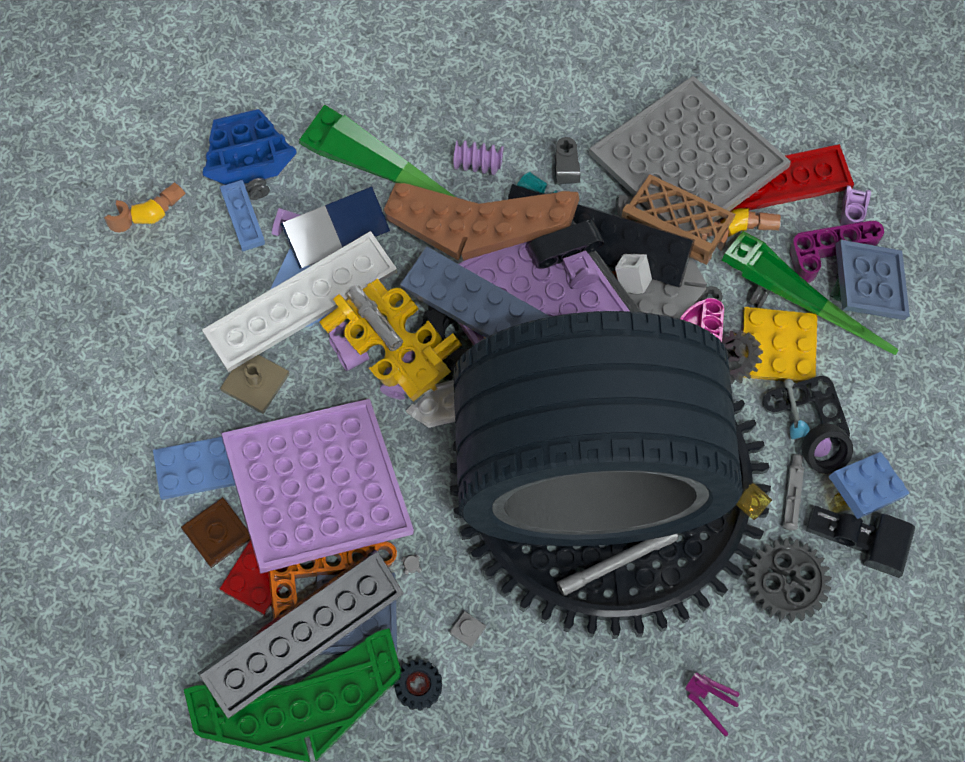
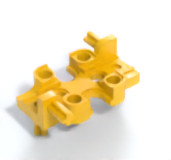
M378 278L372 283L367 284L368 286L363 289L368 298L376 302L379 312L387 316L388 323L403 340L402 345L395 351L389 350L370 323L359 315V310L350 299L346 301L340 294L333 298L338 307L323 318L320 324L327 333H330L348 318L350 322L345 327L344 335L360 355L367 352L372 346H383L385 349L384 359L378 361L372 367L370 366L369 369L385 386L392 387L399 384L414 402L430 389L433 391L437 390L436 384L451 372L443 360L462 344L453 333L445 340H442L440 334L429 321L416 333L407 332L405 329L406 320L419 308L403 289L392 288L388 291ZM403 300L401 306L395 307L398 301ZM364 331L362 337L356 339L357 334ZM427 336H432L428 343L423 344ZM410 351L415 352L414 361L404 363V355ZM392 367L391 372L388 375H384V371Z

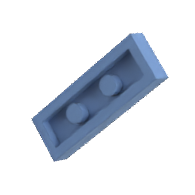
M243 180L221 186L220 190L242 252L265 245L264 237Z

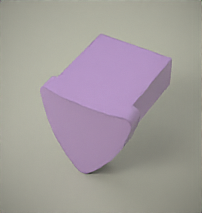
M278 208L272 228V235L279 236L283 229L281 223L300 215Z
M586 251L563 259L562 264L570 278L572 289L588 286L600 279Z

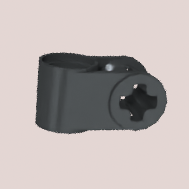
M570 137L560 138L556 143V184L580 183L577 144Z

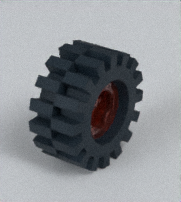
M421 659L418 662L411 660L409 664L402 665L401 676L394 684L396 696L402 705L408 706L411 710L418 709V711H421L426 707L428 709L441 696V674H439L436 666L433 667L432 663L428 661L425 663ZM416 678L423 679L426 683V687H421L420 692L414 691L411 688V683H415Z

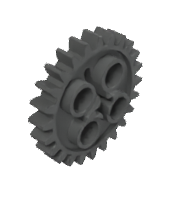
M788 538L784 539L782 545L776 539L773 542V548L766 543L763 547L764 552L761 550L756 552L755 555L758 559H751L750 564L753 567L748 568L746 572L753 576L746 580L747 584L753 585L749 589L748 594L757 595L753 603L761 602L763 604L760 608L761 612L768 608L770 610V618L775 613L779 614L780 622L785 616H788L790 623L795 620L796 615L800 621L805 619V613L812 617L815 614L814 609L819 611L823 607L820 602L825 603L828 600L824 593H829L831 587L825 584L829 583L832 577L824 575L830 568L828 566L821 567L820 565L825 558L816 559L817 549L811 552L807 551L808 543L802 548L799 547L798 539L795 540L793 545H790ZM782 558L786 560L788 568L780 567L777 559ZM800 571L809 572L812 579H803ZM787 576L792 578L791 584L786 583ZM766 581H774L777 585V590L769 589ZM789 593H797L801 602H793L789 597Z

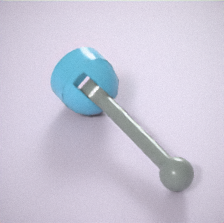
M786 379L784 386L788 390L795 420L790 426L791 439L805 437L810 429L806 422L799 419L792 389L794 382L792 379Z

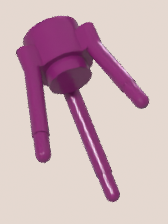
M696 672L685 688L690 692L688 698L696 703L715 727L727 737L728 732L699 697L705 699L710 692L734 707H738V702L719 690L735 697H739L740 694L710 679L706 675L702 676Z

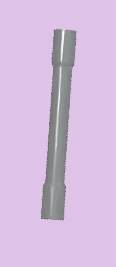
M674 534L640 542L598 564L558 581L557 586L561 594L565 596L637 558L679 539L678 535Z

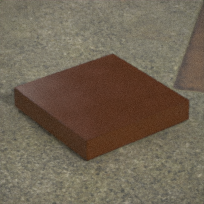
M223 497L181 526L183 532L210 568L251 540L248 529Z

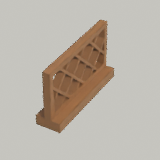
M649 174L630 204H626L622 210V217L694 239L695 242L690 257L705 265L711 260L712 253L735 219L734 213ZM650 184L659 187L661 192L650 195L648 187ZM677 195L682 198V203L671 205L668 197ZM664 198L667 206L654 208L652 200ZM648 202L650 210L642 211L636 208V205ZM698 205L703 208L704 213L692 215L690 207ZM685 208L688 216L676 219L673 211ZM669 212L672 220L663 221L658 218L657 214ZM719 215L726 218L724 223L714 225L711 217ZM707 218L709 226L698 229L695 221ZM691 222L693 230L684 231L679 228L678 224ZM712 232L714 240L712 243L701 239L700 234Z

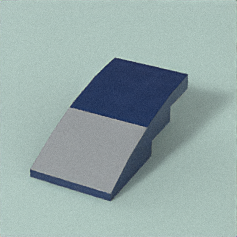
M372 186L281 223L299 268L324 259L370 231L375 237L390 231Z

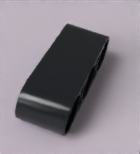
M587 220L535 238L528 246L538 268L544 269L560 264L564 258L586 251L587 254L594 252L604 245V241L595 222Z

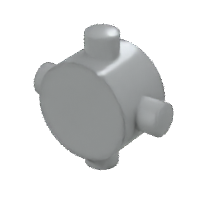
M415 555L402 558L401 561L404 562L405 568L404 574L408 575L409 573H420L422 571L419 564L420 556Z

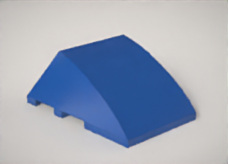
M260 109L213 120L209 138V151L206 153L207 161L202 173L203 176L225 185L243 180V183L246 184L257 178L267 179L278 176L297 152L293 146H290L285 141V137L274 129V125Z

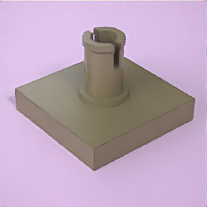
M257 355L233 369L220 389L225 394L264 414L290 373L283 367Z

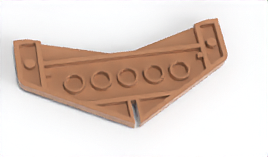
M395 183L384 211L387 220L458 261L460 255H462L464 261L525 243L569 227L579 202L578 192L561 191L558 193L478 204L414 185Z

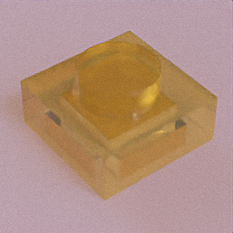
M752 483L743 492L736 505L751 519L755 520L772 499Z
M840 493L835 494L829 504L830 510L835 513L851 510Z

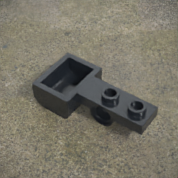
M815 505L812 508L806 531L866 553L863 562L864 566L900 578L904 573L915 526L888 514L879 515L875 519L874 526L864 524L861 518L857 519L853 514L843 513L840 515Z

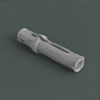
M359 285L351 288L347 296L359 310V315L370 323L390 351L397 350L402 345L403 340L379 312L376 302L370 300Z

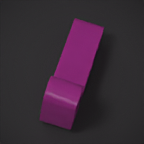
M865 221L797 234L789 249L794 271L807 283L814 281L821 268L820 258L837 256L836 243L838 241L845 240L844 237L852 240L851 242L878 246L884 235L883 225L878 221ZM821 241H825L829 245H824L821 243ZM798 245L804 246L806 250L800 249ZM804 266L810 267L813 271L806 270Z

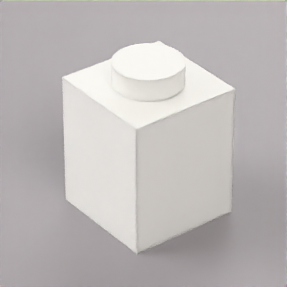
M623 254L615 267L618 281L627 293H644L652 281L647 255Z

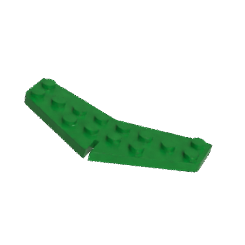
M390 628L375 632L366 638L364 642L299 683L275 685L229 719L225 716L206 685L184 689L192 728L197 736L304 762H311L305 739L310 738L315 761L317 762L399 680L401 667Z

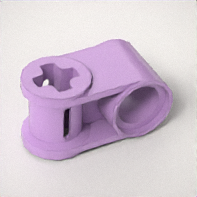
M847 185L843 195L840 226L864 221L871 196L870 190L864 192L851 189V186Z
M342 322L329 333V342L344 369L349 371L369 360L367 352L360 355L348 342L344 335L347 323Z

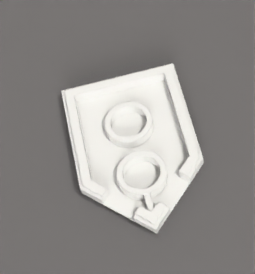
M453 380L436 384L438 389L435 391L432 389L426 391L423 394L424 396L415 405L412 404L406 410V413L428 428L455 422Z

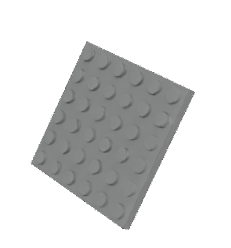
M694 76L589 148V154L634 196L649 174L728 211L789 168L791 163L786 156ZM650 184L648 192L650 195L660 193L661 189ZM677 195L668 197L671 205L683 202L682 198ZM664 198L652 200L654 208L667 206ZM643 202L642 204L650 210L648 202ZM698 205L690 207L692 215L704 213L703 208ZM685 208L673 211L676 219L688 216ZM669 212L657 214L658 218L663 221L672 220ZM721 216L711 217L713 223L720 219ZM707 218L695 221L698 229L709 226ZM691 222L678 224L679 228L684 231L693 230Z

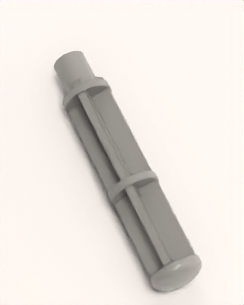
M793 455L792 465L789 467L783 528L788 531L798 529L804 472L802 455Z

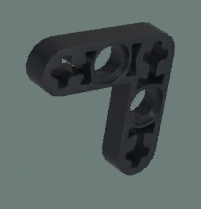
M817 376L793 385V390L799 388L805 393L804 400L800 402L795 401L797 408L814 403L821 424L832 423L840 419L841 423L836 425L843 429L850 437L848 424L834 384L827 376ZM820 381L823 385H828L825 394L818 390L812 393L814 398H810V392L806 385L810 384V389L816 388ZM786 387L772 390L764 396L762 403L768 413L778 414L792 409ZM782 392H786V398L790 405L786 406V401H782L778 404V408L774 409L773 405L769 406L767 403L771 400V396L778 400L784 397ZM827 404L835 406L837 409L836 416L832 418L826 417L823 413V407ZM830 437L832 445L840 446V441H838L837 437Z

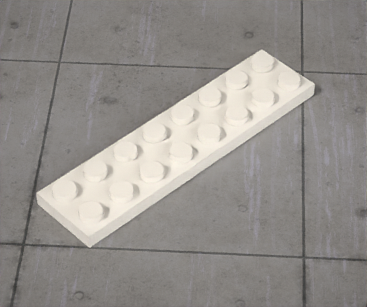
M370 231L207 326L202 331L226 370L230 372L335 310L338 305L333 298L338 294L347 301L350 299L347 294L351 288L359 285L363 290L368 286L367 284L372 283L377 278L382 282L397 273V268Z

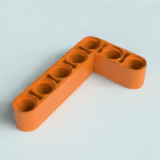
M381 542L334 554L339 560V565L335 567L329 566L326 563V557L311 560L313 568L309 570L303 569L299 563L287 566L288 569L282 573L276 570L268 571L273 620L297 604L295 579L317 577V575L340 574L355 563L352 560L353 553L357 552L366 556L374 549L377 551H388L390 560L384 562L389 567L397 557L396 547L390 542ZM286 587L290 590V596L282 599L276 594V589Z

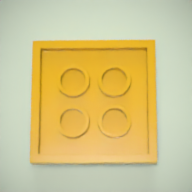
M744 307L742 331L753 335L761 344L759 348L763 350V353L758 355L762 363H756L755 367L758 371H751V378L773 381L792 379L794 383L816 377V314Z

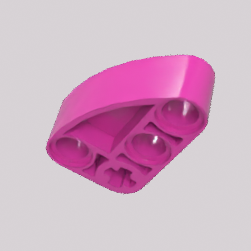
M707 298L699 301L687 309L680 319L708 330L722 342L724 305L719 300Z

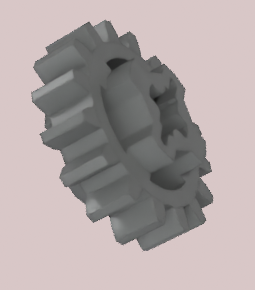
M739 330L738 334L730 331V337L728 338L722 335V343L725 345L728 354L731 384L735 380L742 383L744 376L750 379V372L758 371L755 367L756 363H762V360L758 357V355L763 353V350L759 348L760 342L749 332L746 334L742 330Z

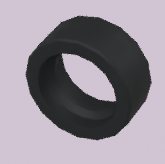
M825 423L817 425L806 434L801 445L802 455L812 469L822 474H832L834 471L846 467L853 455L851 439L843 429L835 424ZM837 437L840 440V447L837 453L827 460H817L814 452L818 444L826 438Z

